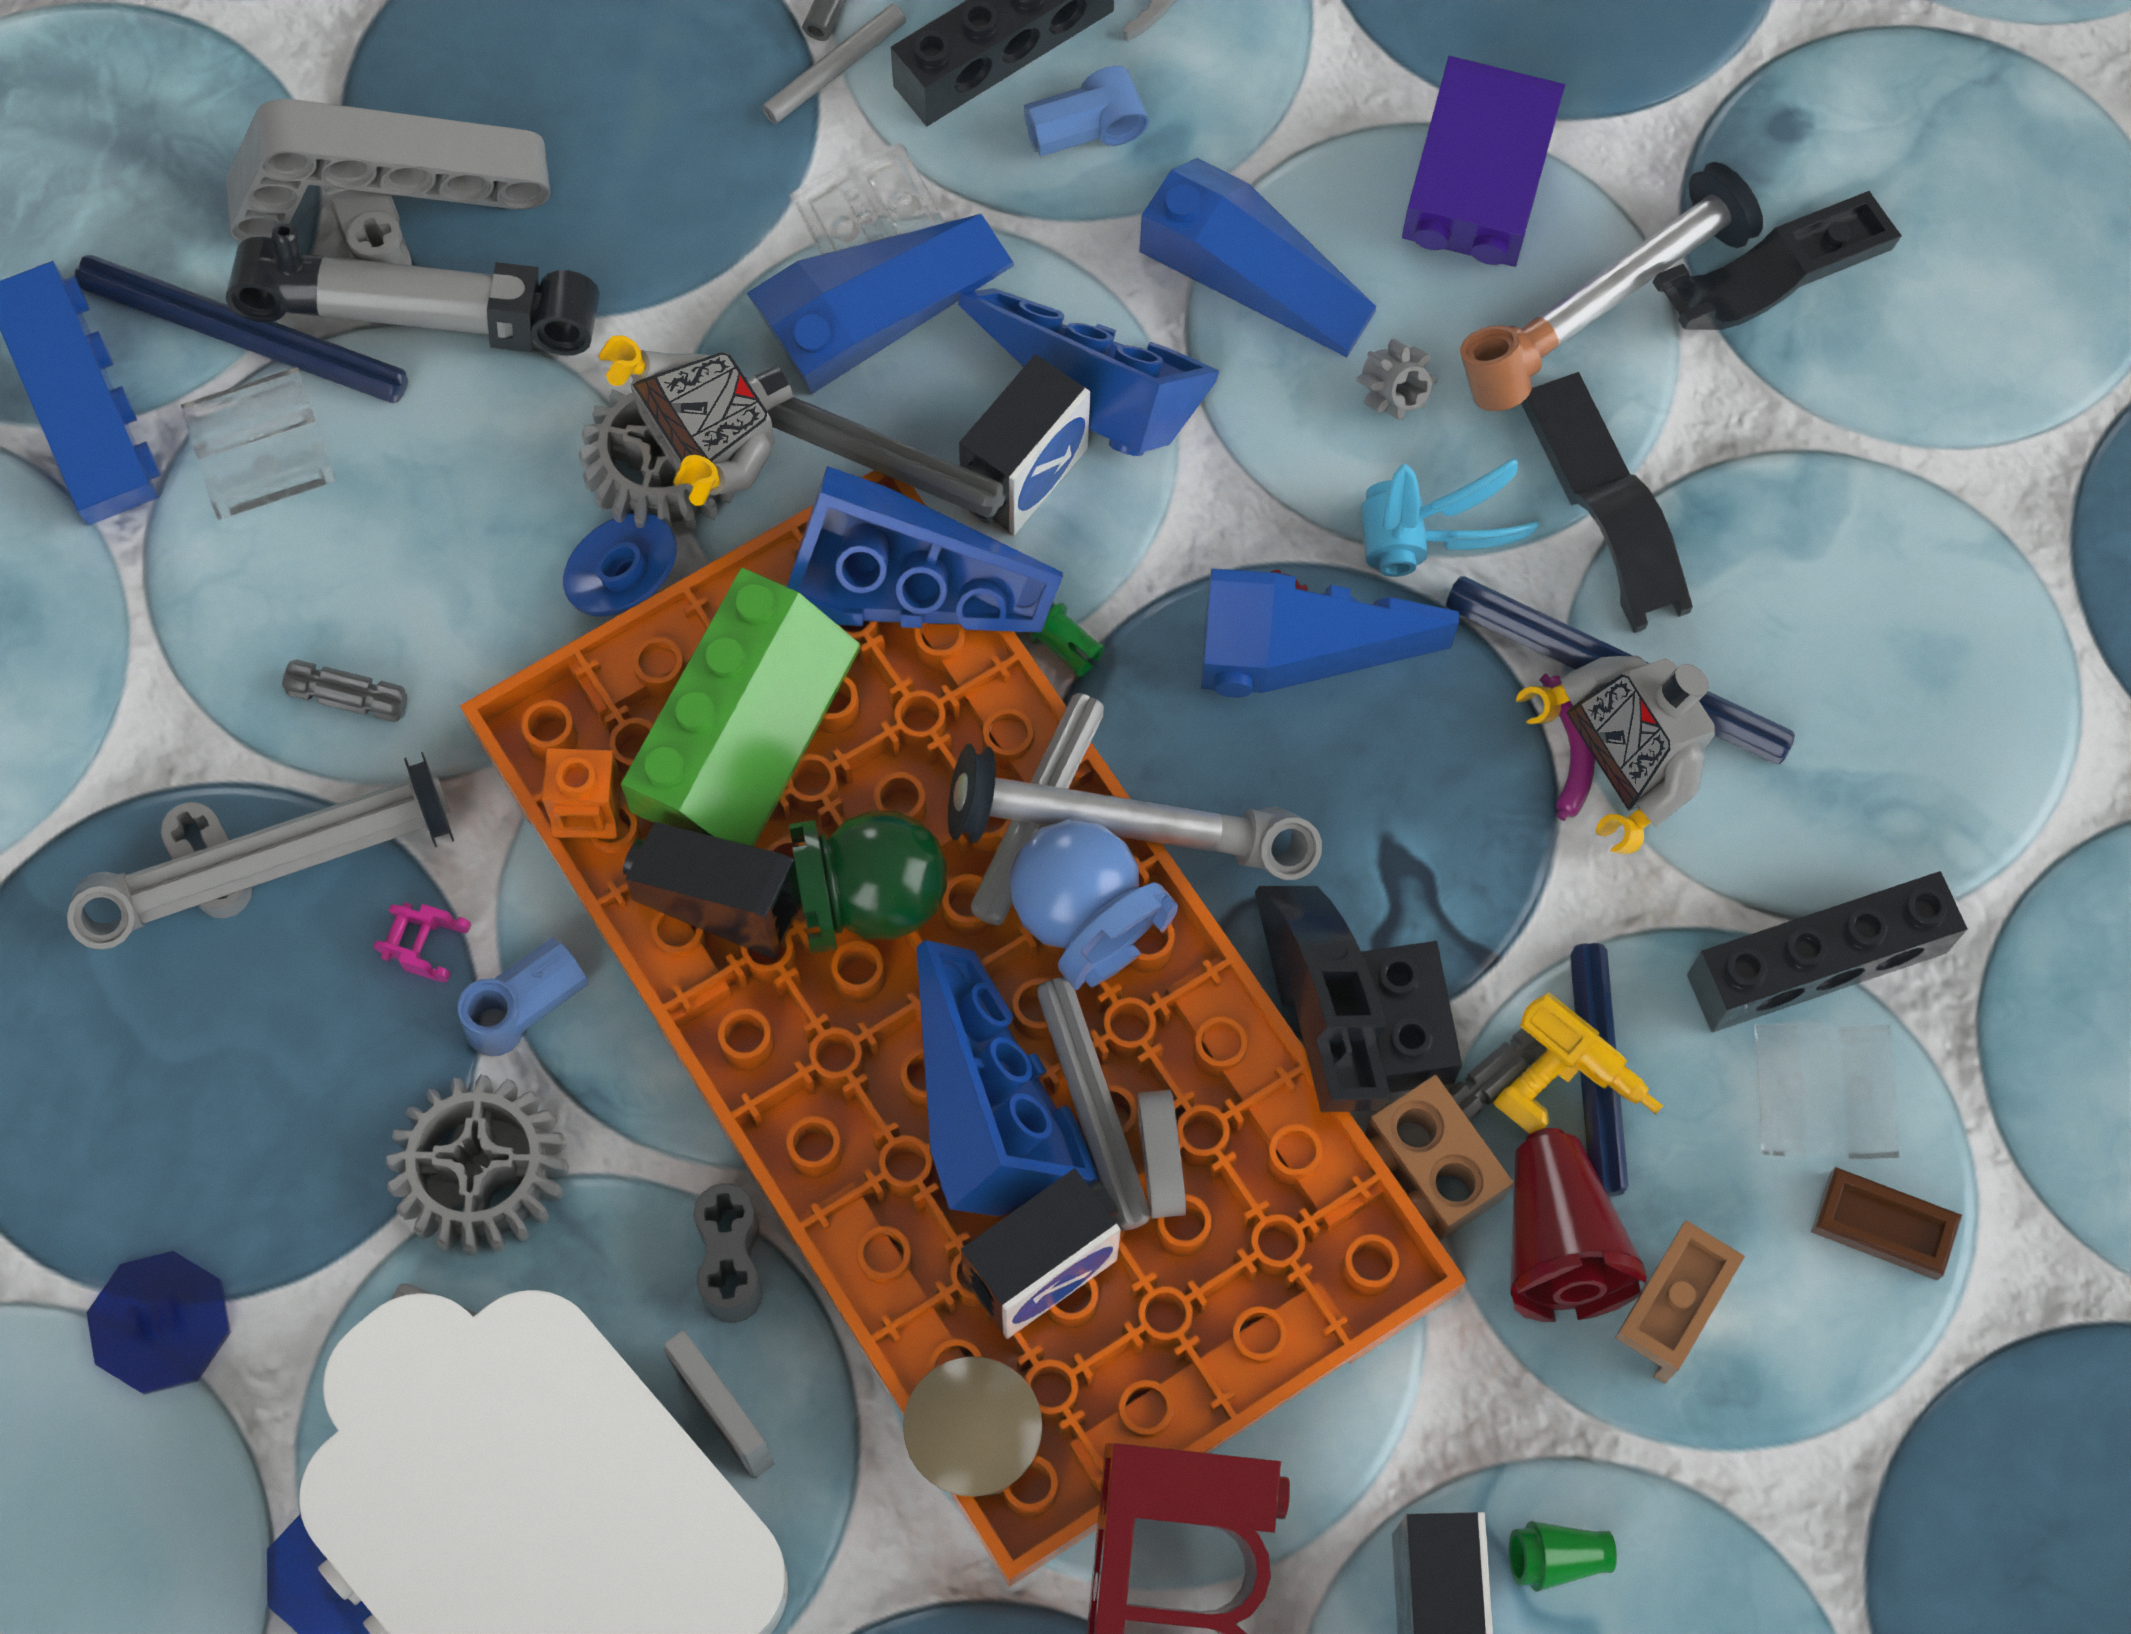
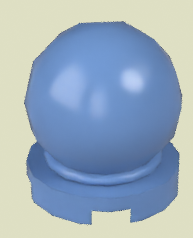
M1067 819L1040 828L1017 852L1009 873L1012 904L1022 926L1043 944L1066 949L1058 961V970L1075 990H1078L1085 981L1091 988L1097 986L1126 967L1141 954L1133 943L1145 934L1153 924L1163 933L1177 913L1178 904L1162 885L1151 883L1139 888L1138 864L1127 844L1102 824Z

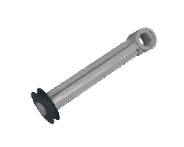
M421 752L424 762L409 766L407 759L404 758L409 773L407 781L128 875L126 872L121 874L106 871L92 873L83 878L73 890L67 913L68 928L74 938L86 947L98 950L113 948L124 942L133 930L144 927L147 922L423 828L426 831L429 830L435 848L437 847L435 838L448 833L452 842H454L446 814L451 811L439 777H432L424 753ZM104 897L111 899L118 905L121 915L112 922H95L87 915L84 906L94 898Z

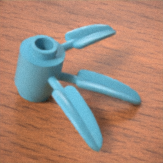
M1510 459L1476 481L1424 506L1422 499L1419 497L1416 474L1405 463L1396 470L1392 480L1382 481L1370 486L1366 490V500L1361 505L1366 563L1370 567L1379 570L1384 576L1400 577L1411 574L1416 570L1417 565L1427 559L1426 542H1444L1445 547L1449 550H1473L1501 546L1529 537L1538 528L1539 523L1537 521L1490 530H1425L1424 518L1438 512H1442L1445 516H1455L1482 503L1497 493L1517 474V459Z

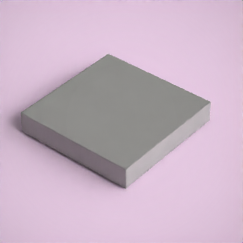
M683 1329L665 1342L666 1348L663 1350L676 1375L749 1476L752 1477L754 1475L757 1478L775 1465L765 1440L686 1331Z

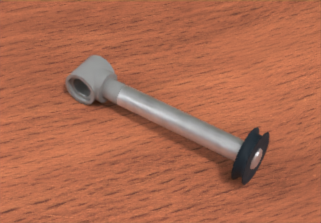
M966 744L956 763L950 787L948 827L952 840H958L962 833L965 832L968 833L971 843H977L984 833L989 816L1042 825H1052L1067 819L1102 824L1118 837L1236 855V860L1240 866L1263 869L1283 880H1298L1308 875L1317 866L1322 854V840L1318 830L1309 821L1278 806L1265 807L1260 810L1247 809L1242 817L996 778L995 756L991 747H985L982 753L978 755L975 753L972 744ZM1289 829L1291 832L1289 848L1283 854L1273 857L1272 843L1274 838L1281 831Z

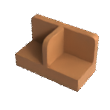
M1685 1220L1652 1276L1642 1287L1639 1298L1615 1338L1659 1365L1653 1377L1666 1384L1682 1366L1745 1256Z

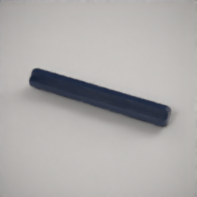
M1600 943L1576 945L1570 954L1575 1013L1599 1032L1598 1036L1616 1049L1607 948ZM1580 1071L1587 1155L1608 1196H1620L1625 1193L1629 1186L1621 1096L1609 1086L1603 1089Z

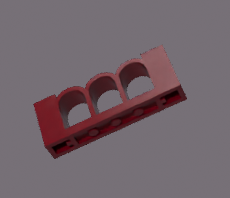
M1118 1443L1105 1444L1086 1634H1124L1125 1620L1206 1628L1214 1630L1218 1634H1247L1236 1624L1250 1617L1265 1599L1271 1579L1269 1553L1256 1531L1275 1533L1276 1519H1285L1289 1507L1290 1481L1288 1477L1280 1476L1281 1461ZM1135 1518L1204 1525L1226 1532L1237 1542L1244 1556L1245 1575L1241 1589L1231 1602L1216 1610L1193 1611L1127 1604Z

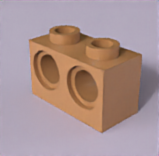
M1434 1075L1371 1116L1365 1131L1366 1137L1440 1241L1504 1200L1514 1184L1437 1075ZM1403 1123H1417L1428 1132L1430 1143L1422 1147L1407 1145L1399 1137L1397 1127ZM1443 1176H1453L1460 1179L1468 1189L1469 1198L1459 1202L1445 1199L1437 1190L1436 1180Z

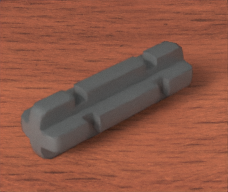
M298 659L288 663L282 681V687L285 688V692L289 696L310 700L313 696L318 697L317 703L364 715L371 710L374 712L375 718L391 722L401 719L407 703V694L400 685L380 681L378 685L372 684L373 678L329 667H323L319 671L316 670V664Z
M1523 1028L1512 1036L1511 1044L1504 1042L1467 1074L1468 1077L1465 1078L1466 1083L1459 1081L1448 1090L1469 1121L1481 1112L1480 1109L1483 1108V1102L1487 1105L1492 1103L1504 1088L1511 1085L1526 1071L1528 1064L1534 1063L1547 1050L1544 1045Z

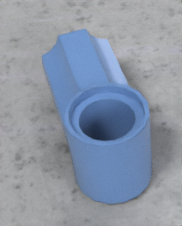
M1123 66L1102 68L1088 76L1082 83L1081 88L1024 105V118L1029 138L1035 152H1038L1040 157L1097 139H1101V142L1106 145L1116 146L1125 144L1142 135L1149 125L1148 116L1128 69Z
M552 937L496 978L480 979L471 983L461 993L458 1000V1016L470 1046L478 1053L487 1056H501L512 1051L520 1043L522 1035L527 1028L588 986V980L564 944L557 941L555 937ZM489 1009H500L506 1012L505 1018L494 1026L484 1027L475 1023L477 1018Z

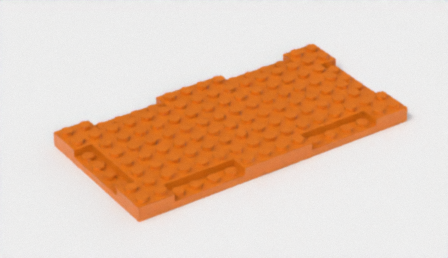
M875 470L861 477L886 486L926 506L911 485ZM812 505L461 704L460 708L469 728L528 822L534 826L652 1014L661 1034L794 1245H797L903 1416L908 1400L922 1378L937 1366L962 1357H984L999 1361L1021 1375L1033 1390L1042 1416V1436L1037 1454L1026 1472L1000 1494L972 1497L950 1493L1005 1582L1011 1587L1097 1530L1105 1444L1118 1443L1210 1453L1347 1362L1353 1363L1458 1294L1467 1280L1350 1112L1320 1111L1306 1049L1163 844L1119 837L1127 844L1138 864L1139 888L1151 883L1162 885L1178 904L1177 913L1163 933L1153 924L1145 934L1133 943L1141 954L1126 967L1092 988L1085 981L1075 992L1147 1204L1148 1198L1137 1114V1093L1171 1089L1184 1179L1186 1215L1153 1219L1150 1216L1149 1222L1132 1230L1121 1231L1116 1262L1009 1339L1005 1338L963 1280L961 1248L1009 1214L999 1217L949 1209L941 1188V1182L930 1151L917 946L920 943L928 940L974 950L1013 1015L1012 1022L1007 1026L1027 1056L1037 1054L1047 1070L1039 1078L1040 1082L1057 1109L1068 1105L1083 1133L1038 999L1039 985L1048 980L1064 977L1058 970V961L1066 949L1043 944L1022 926L1013 904L1004 922L997 926L986 923L971 913V902L1010 825L1011 819L989 816L984 833L977 843H971L968 833L965 832L962 833L958 840H952L948 827V801L951 782L959 755L965 745L972 744L975 753L978 755L982 753L985 747H991L995 756L996 778L1030 783L1067 708L1014 631L966 630L960 624L922 623V628L901 627V622L863 621V626L837 624L860 643L861 649L754 846L781 853L794 859L792 847L803 846L806 843L792 844L789 824L815 820L819 839V835L822 833L827 834L829 838L845 819L870 810L898 811L921 821L938 839L946 858L947 890L937 912L917 931L896 939H865L844 928L842 933L835 932L837 949L811 954L807 934L821 931L820 927L807 929L805 914L801 905L774 960L632 900L625 879L626 875L623 874V865L634 841L638 838L645 840L653 822L629 812L622 787L617 839L552 837L550 819L542 801L547 748L613 750L623 780L741 567L783 586L787 585L813 507ZM1090 742L1068 789L1131 799L1092 742Z

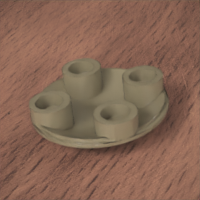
M962 1357L937 1366L917 1384L905 1409L903 1420L904 1440L909 1458L917 1470L936 1487L961 1496L996 1495L1002 1493L1017 1481L1033 1462L1042 1436V1416L1033 1390L1015 1370L989 1358Z

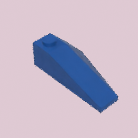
M1195 158L1172 169L1142 213L1140 253L1345 357L1349 356L1376 311V305L1249 183L1199 158Z
M977 214L798 260L747 292V295L811 394H813L958 302L961 293L975 291L1012 268L1014 262L983 215Z
M995 288L960 294L958 305L1023 367L1036 354L1090 391L1089 430L1110 439L1109 446L1123 454L1141 456L1145 451L1170 445L1218 378L1219 370L1173 349L1153 342L1148 344L1147 350L1114 342L1117 330L1097 324L1096 327L1082 323L1064 325L1062 324L1064 314L1061 311Z
M827 466L786 587L802 594L839 625L863 626V621L901 622V627L922 628V623L960 624L966 630L1041 632L1063 578V572L886 486Z
M1211 568L1204 627L1201 689H1212L1225 697H1245L1252 692L1265 693L1449 649L1452 647L1459 624V611L1393 597L1379 599L1371 605L1358 602L1357 599L1350 596L1351 588L1331 584L1326 588L1325 593L1319 594L1295 589L1296 577L1273 572Z
M924 940L917 946L930 1151L949 1209L1000 1217L1012 1213L1074 1168H1076L1087 1184L1093 1179L1099 1181L1078 1121L1068 1105L1057 1109L1039 1078L1047 1070L1036 1053L1027 1056L1017 1044L1007 1027L1012 1022L1013 1015L974 950Z

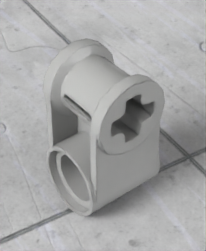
M332 187L325 188L343 240L347 239L354 259L412 266V259L398 222L400 218L391 194Z

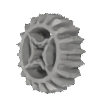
M633 379L631 383L632 393L626 396L612 389L609 395L612 408L594 405L592 416L595 424L584 425L582 437L586 446L581 447L579 452L581 466L585 468V473H583L585 485L591 492H595L594 497L599 508L602 511L612 509L614 520L619 523L623 522L627 514L634 513V521L637 528L645 526L648 513L658 516L660 520L663 519L671 529H673L672 522L683 520L684 526L692 532L696 526V514L702 513L706 517L715 520V516L718 513L715 501L732 503L734 492L710 495L701 506L692 504L688 499L690 493L685 485L680 484L676 486L673 484L677 473L666 456L660 457V453H663V451L639 415L632 384L637 381ZM655 456L658 457L656 464L654 463L653 457ZM616 460L628 462L631 469L640 471L643 477V484L639 485L623 476L615 467Z
M480 1074L475 1082L474 1092H468L460 1078H453L450 1085L453 1096L443 1100L436 1089H428L426 1096L432 1108L423 1113L417 1107H407L406 1115L415 1126L414 1129L401 1128L393 1130V1140L405 1151L394 1152L386 1156V1165L389 1169L401 1173L393 1177L387 1183V1187L392 1196L404 1197L397 1206V1211L404 1220L417 1218L413 1229L420 1238L425 1239L437 1232V1245L440 1249L449 1251L455 1246L461 1236L462 1246L466 1254L475 1256L480 1249L481 1238L487 1237L494 1252H502L505 1248L502 1233L512 1229L520 1241H527L530 1235L523 1221L531 1216L537 1222L544 1224L550 1218L549 1213L540 1203L541 1199L561 1200L563 1190L549 1178L561 1177L569 1172V1165L566 1160L554 1156L567 1147L566 1139L562 1133L550 1132L557 1124V1119L550 1109L537 1112L540 1100L533 1091H529L517 1099L518 1088L515 1082L506 1079L493 1094L491 1080L487 1075ZM492 1119L509 1123L524 1133L529 1143V1154H516L512 1147L497 1146L495 1144L496 1135L491 1129ZM465 1123L463 1133L456 1141L448 1145L436 1146L449 1131ZM481 1150H483L490 1165L488 1168L480 1165L483 1172L474 1175L473 1180L465 1165L468 1161L475 1164L472 1157L480 1155ZM427 1175H439L443 1182L459 1184V1195L464 1201L463 1212L446 1208L431 1198L427 1186ZM520 1183L510 1197L490 1208L492 1196L497 1189L506 1184Z

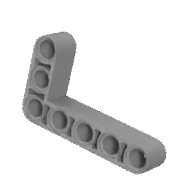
M295 99L271 100L262 104L256 110L226 177L230 234L240 243L250 237L264 236L272 238L274 227L280 224H289L308 185L521 210L536 208L544 204L550 198L551 193L545 143L543 138L535 132Z

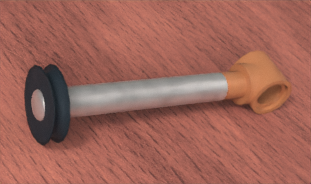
M1718 162L1706 164L1703 172H1696L1690 178L1689 195L1693 207L1521 329L1513 325L1508 327L1492 325L1471 333L1463 341L1460 353L1473 400L1477 406L1487 411H1502L1522 403L1532 390L1530 377L1539 372L1542 367L1541 358L1712 236L1724 244L1735 248L1746 246L1749 239L1758 237L1763 229V215L1758 200L1749 185L1737 172L1725 164Z

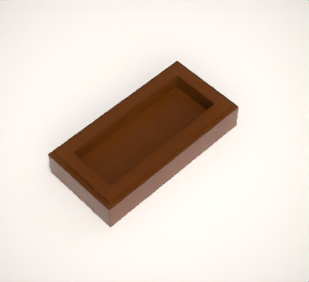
M1835 1167L1829 1174L1811 1233L1938 1281L1944 1276L1962 1215Z

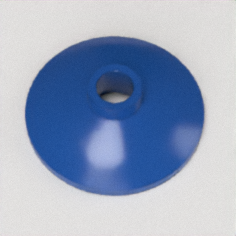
M634 513L627 514L621 523L613 518L601 524L576 546L567 561L563 574V589L567 599L580 612L596 617L623 613L648 599L664 583L675 563L677 541L672 529L663 519L660 520L658 516L649 513L643 528L636 527Z

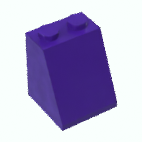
M1448 56L1411 193L1401 238L1414 241L1419 246L1429 250L1446 249L1473 256L1476 260L1485 264H1505L1516 267L1566 84Z

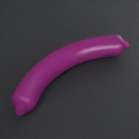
M1547 673L1539 679L1543 684L1542 686L1550 687L1551 689L1562 684L1560 676L1550 677ZM1571 701L1562 704L1559 713L1570 747V765L1567 780L1556 802V808L1559 811L1556 816L1562 821H1565L1567 817L1573 818L1579 814L1591 789L1595 769L1594 756L1566 714L1573 706Z

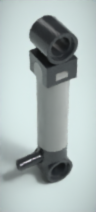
M280 224L273 228L272 238L264 236L250 237L238 245L225 300L229 308L237 315L260 323L273 322L281 319L286 313L484 334L489 335L490 348L532 352L535 342L540 348L550 353L574 356L585 352L590 347L600 292L598 286L589 277L570 270H557L548 273L541 279L539 285V269L535 266L496 262L494 274L303 254L299 250L295 227L290 224Z

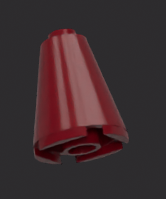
M1543 1128L1532 1132L1526 1137V1142L1522 1143L1515 1151L1510 1294L1514 1310L1524 1318L1540 1322H1556L1554 1310L1574 1308L1578 1320L1594 1318L1618 1310L1634 1301L1641 1294L1639 1281L1646 1283L1647 1278L1644 1264L1580 1140L1574 1135L1564 1133L1559 1128Z

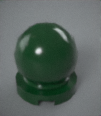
M870 810L845 819L829 838L827 834L822 833L819 835V839L815 820L789 824L792 844L806 843V845L792 848L807 929L820 927L821 931L807 934L811 954L837 949L835 932L842 933L844 928L865 939H896L917 931L937 912L947 890V861L938 839L921 821L898 811Z

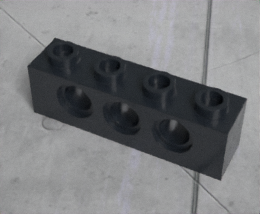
M966 0L891 46L893 87L927 127L1114 11V0Z
M1938 871L1702 950L1687 973V977L1711 1033L1947 954L1968 928L1942 872Z

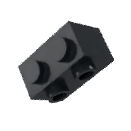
M1437 941L1361 951L1377 991L1387 1025L1376 1040L1390 1093L1414 1089L1434 1075H1437L1443 1085L1455 1083L1462 1067V1061Z

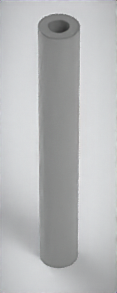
M890 4L764 103L761 108L767 119L775 125L906 23V18L901 9L895 4Z

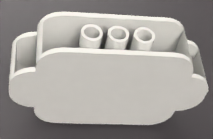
M518 1291L498 1298L473 1317L462 1306L442 1296L426 1293L404 1295L389 1300L372 1311L346 1333L332 1351L324 1373L323 1395L329 1417L338 1429V1432L316 1451L305 1469L299 1493L300 1513L308 1535L327 1558L318 1567V1570L344 1600L348 1598L354 1605L362 1601L370 1610L372 1615L363 1622L370 1634H771L778 1625L787 1602L788 1577L782 1552L775 1537L588 1317L569 1300L546 1291Z

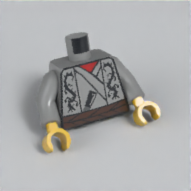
M612 336L598 355L601 361L613 362L606 373V378L614 386L623 385L630 376L637 381L632 384L639 415L677 473L673 484L676 486L684 484L690 493L688 499L695 506L703 505L710 495H720L749 489L767 461L771 452L770 449L775 443L772 422L767 411L793 397L791 387L781 369L774 364L746 379L728 353L720 352L710 356L708 354H668L640 350L638 345L626 336Z
M1639 656L1601 657L1560 677L1562 684L1552 689L1544 686L1524 688L1518 693L1516 702H1524L1534 698L1537 694L1540 695L1544 701V710L1538 717L1531 718L1526 723L1545 724L1552 722L1558 717L1562 704L1571 701L1573 706L1566 712L1569 719L1627 810L1631 811L1638 808L1628 817L1618 814L1604 816L1598 822L1595 832L1599 836L1606 837L1613 834L1619 826L1623 825L1625 831L1624 838L1620 843L1612 847L1610 851L1619 854H1632L1642 846L1644 828L1652 823L1656 828L1697 794L1705 760L1704 750L1715 735V725L1699 702L1708 692L1709 682L1705 674L1694 665L1681 664L1676 667L1674 662L1666 658L1647 664Z

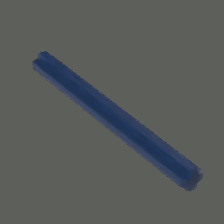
M85 255L82 257L79 266L75 269L74 275L81 289L390 403L399 402L407 389L409 379L402 368L274 321L260 323L247 320L231 310L228 304L100 257Z
M1460 576L1455 581L1447 597L1446 606L1448 609L1459 611V615L1575 670L1601 657L1633 656L1465 576ZM1710 691L1699 700L1715 725V736L1774 764H1781L1785 760L1795 738L1792 730Z

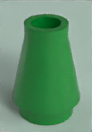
M1529 1521L1525 1528L1514 1529L1509 1538V1563L1514 1581L1519 1586L1530 1585L1536 1592L1596 1574L1613 1573L1616 1568L1617 1550L1614 1537L1610 1531H1589Z

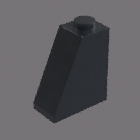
M658 822L653 823L645 840L638 838L634 841L623 865V874L626 875L625 879L633 901L774 960L802 905L793 858L781 853Z

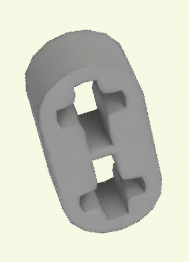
M187 802L177 805L167 813L162 821L161 836L172 860L195 852L191 844L184 839L186 833L183 828L190 823L195 822L198 828L203 829L201 837L207 848L230 840L219 819L209 807L201 803ZM252 887L229 894L222 899L217 898L198 905L203 913L213 918L225 919L235 916L250 901Z
M1171 1089L1137 1093L1138 1124L1151 1219L1186 1215L1184 1179Z

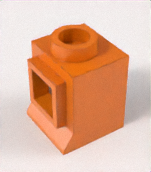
M547 748L542 801L550 819L552 837L617 839L622 778L613 750Z

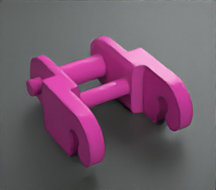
M404 902L402 906L390 905L388 911L395 916L387 938L385 942L375 941L373 944V948L382 953L380 958L388 962L391 957L398 959L404 971L435 981L448 982L451 972L439 966L437 970L432 968L428 961L421 959L420 952L430 929L437 930L441 926L456 932L468 933L471 927L470 921L462 917H458L455 920L449 912L425 904L421 905L419 911L412 910L413 905ZM408 922L421 926L411 950L398 946Z

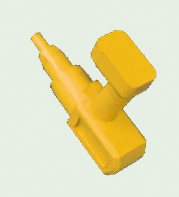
M1550 992L1537 997L1527 1006L1520 1024L1521 1028L1544 1045L1547 1050L1511 1085L1504 1088L1493 1101V1104L1531 1134L1536 1130L1545 1128L1549 1124L1548 1110L1534 1098L1558 1075L1569 1083L1574 1075L1581 1071L1603 1089L1609 1086L1624 1099L1635 1104L1641 1102L1655 1115L1663 1107L1661 1103L1647 1093L1649 1088L1644 1081L1625 1066L1627 1063L1625 1057L1598 1036L1599 1032Z

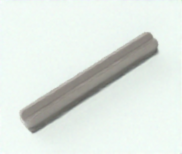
M1076 693L1072 696L1030 783L1064 789L1069 788L1103 718L1104 705L1099 700L1083 693ZM1011 820L971 902V913L975 917L996 926L1004 922L1012 905L1009 873L1016 854L1040 828L1049 825Z
M1065 977L1048 980L1038 986V999L1100 1183L1118 1208L1119 1213L1112 1218L1121 1231L1138 1228L1149 1222L1150 1210L1075 989Z

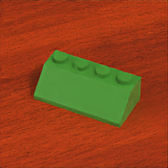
M741 567L621 782L629 812L653 823L658 822L754 847L861 649L860 643L799 592Z

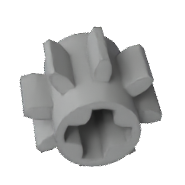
M1396 339L1390 340L1388 349H1381L1376 352L1369 351L1367 353L1368 359L1364 364L1362 374L1357 377V382L1370 390L1364 399L1365 405L1378 413L1385 410L1386 413L1398 420H1403L1406 410H1414L1418 407L1424 408L1426 406L1425 401L1430 395L1432 384L1437 382V378L1423 368L1430 359L1427 353L1415 346L1409 348Z

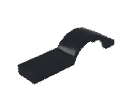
M1867 191L1775 227L1746 254L1720 269L1704 275L1690 276L1685 265L1681 264L1658 273L1652 283L1658 292H1664L1680 315L1678 321L1684 330H1723L1743 324L1765 313L1789 297L1801 286L1893 250L1902 236L1871 192Z
M1576 372L1533 387L1529 396L1521 405L1570 504H1578L1589 512L1608 544L1617 571L1620 587V605L1633 632L1636 633L1646 629L1648 625L1646 613L1673 604L1679 617L1690 613L1693 608L1673 535L1663 511L1649 488L1636 475L1629 473L1580 373Z

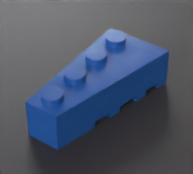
M50 261L0 281V331L75 507L90 526L159 498L151 479L161 476V473L147 442L145 441L140 444L135 442L128 424L137 421L136 414L123 386L115 389L112 386L105 368L114 364L100 332L90 333L83 313L89 311L90 308L75 275L64 279L54 261Z

